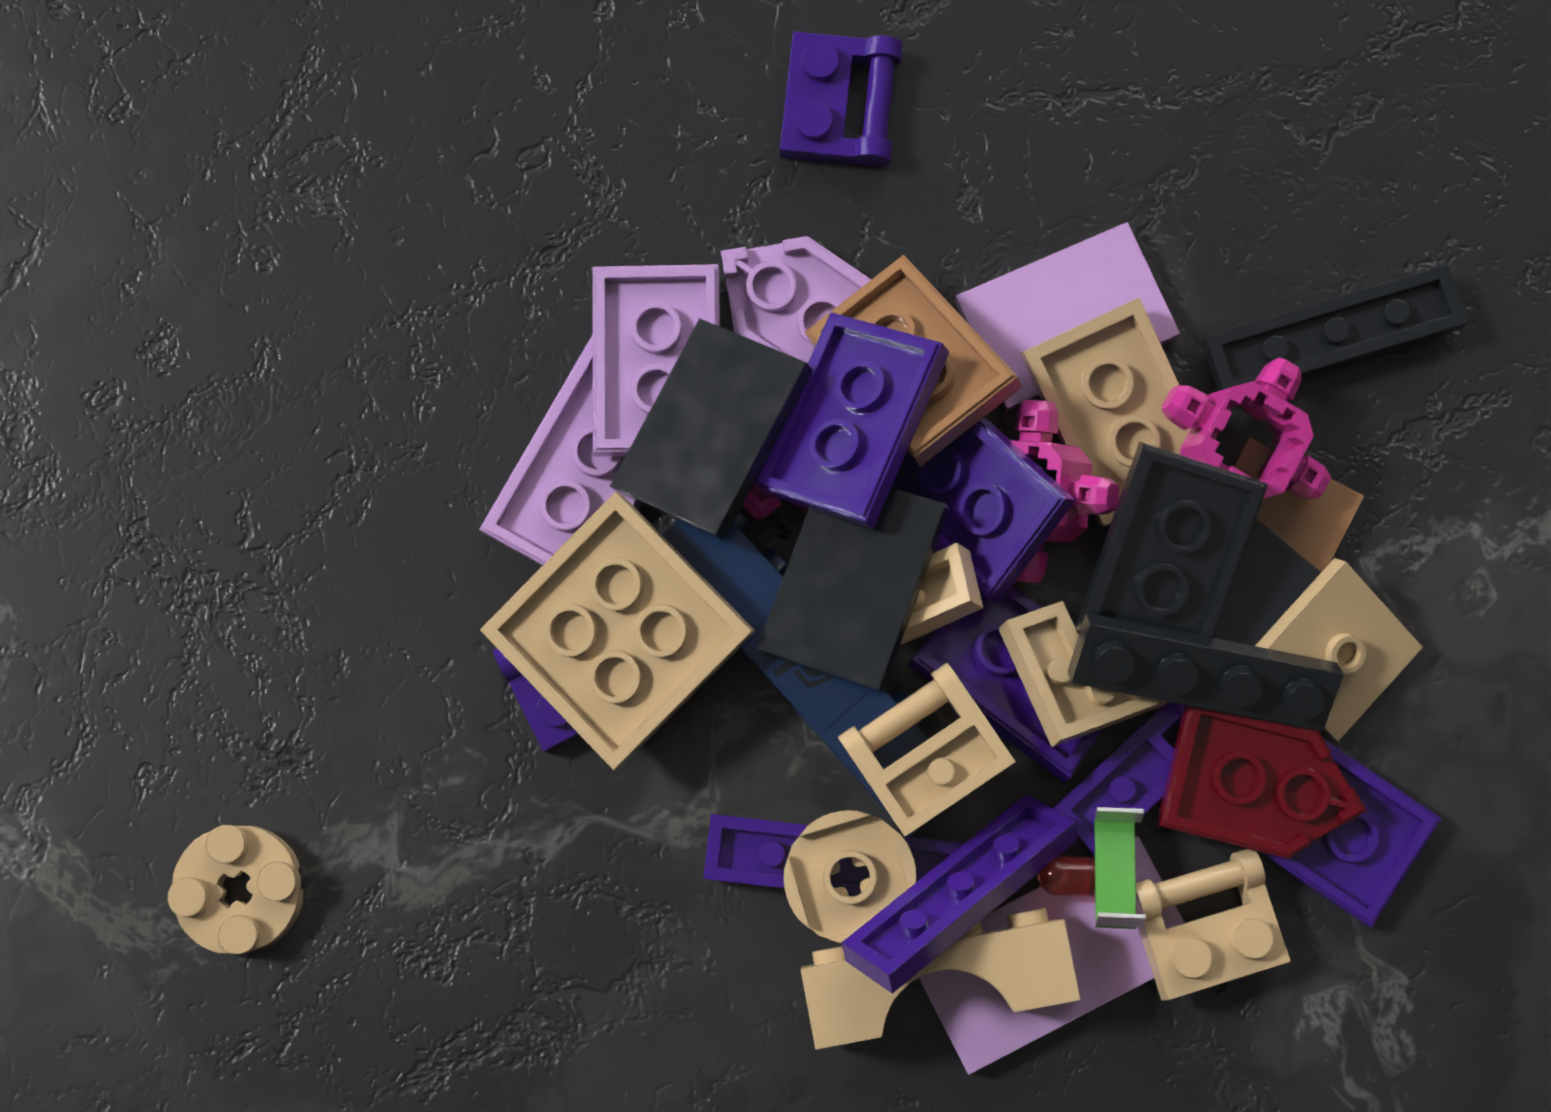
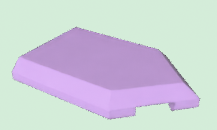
M808 236L782 240L783 243L750 249L741 247L721 251L734 333L800 359L807 364L814 351V347L804 332L871 280Z

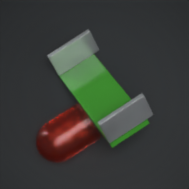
M1097 807L1094 819L1095 858L1058 856L1054 858L1038 873V881L1042 889L1056 896L1094 897L1095 892V928L1136 929V927H1143L1146 914H1136L1135 822L1141 823L1144 809Z

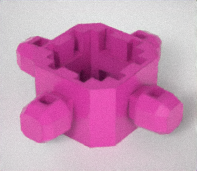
M1277 358L1266 364L1255 382L1251 381L1209 395L1190 386H1175L1170 390L1162 404L1161 410L1169 421L1183 431L1190 429L1180 448L1181 455L1245 476L1248 475L1233 466L1228 467L1222 463L1224 457L1215 452L1220 444L1215 438L1226 426L1232 414L1230 410L1234 406L1240 405L1243 407L1242 411L1259 421L1265 420L1270 423L1268 430L1276 434L1271 443L1277 447L1272 454L1268 455L1260 470L1262 475L1260 479H1257L1268 483L1264 498L1282 494L1286 491L1301 499H1319L1330 482L1331 476L1327 469L1309 455L1304 456L1314 435L1308 414L1288 403V401L1294 400L1301 383V369L1286 359Z
M1023 400L1018 409L1015 431H1020L1019 441H1010L1031 460H1047V469L1057 471L1055 482L1076 500L1046 540L1050 542L1072 543L1087 529L1088 515H1107L1116 510L1119 502V486L1109 478L1091 476L1092 463L1080 447L1052 443L1053 434H1058V411L1054 402ZM1044 544L1016 581L1041 582L1046 572L1049 554L1043 552Z

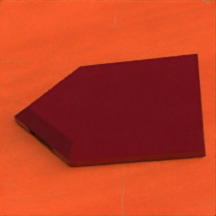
M1188 705L1185 706L1159 811V826L1289 859L1310 846V843L1338 826L1350 822L1366 812L1367 809L1354 788H1351L1319 731Z

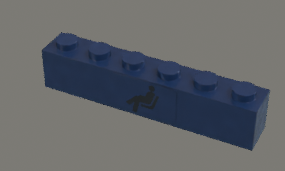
M740 511L723 541L682 522H675L662 536L756 631L739 649L890 816L838 739V736L852 726L857 731L906 699L907 696L899 689L891 696L885 690L882 694L759 651L757 649L788 565L771 547L761 554L745 535L753 528ZM918 723L873 752V755L883 769L928 740L927 736L918 728ZM914 830L907 836L910 837L916 830Z

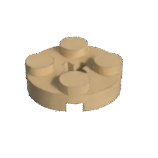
M851 810L830 813L810 823L792 844L784 868L786 897L796 917L817 935L839 943L843 942L916 883L914 858L902 835L881 818ZM851 857L856 867L866 865L870 878L860 882L862 893L856 896H849L845 887L834 888L832 886L830 877L840 871V859Z
M221 825L210 832L202 834L183 852L173 873L172 885L168 891V903L170 909L176 914L184 932L200 946L217 953H249L274 944L295 923L303 904V889H301V877L298 871L300 865L292 848L273 832L256 826ZM244 872L250 877L246 888L253 895L247 904L243 901H235L229 905L224 899L227 891L223 887V883L228 876L237 878Z

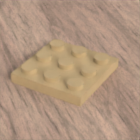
M614 492L480 629L613 770L619 769L756 632L619 492Z

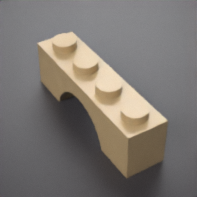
M1046 908L1007 915L1008 928L983 932L980 921L893 994L847 963L842 946L813 951L814 964L802 966L800 970L815 1050L881 1038L887 1013L898 994L912 981L936 971L958 970L981 977L998 990L1013 1012L1081 1000L1065 920L1061 918L1048 920Z

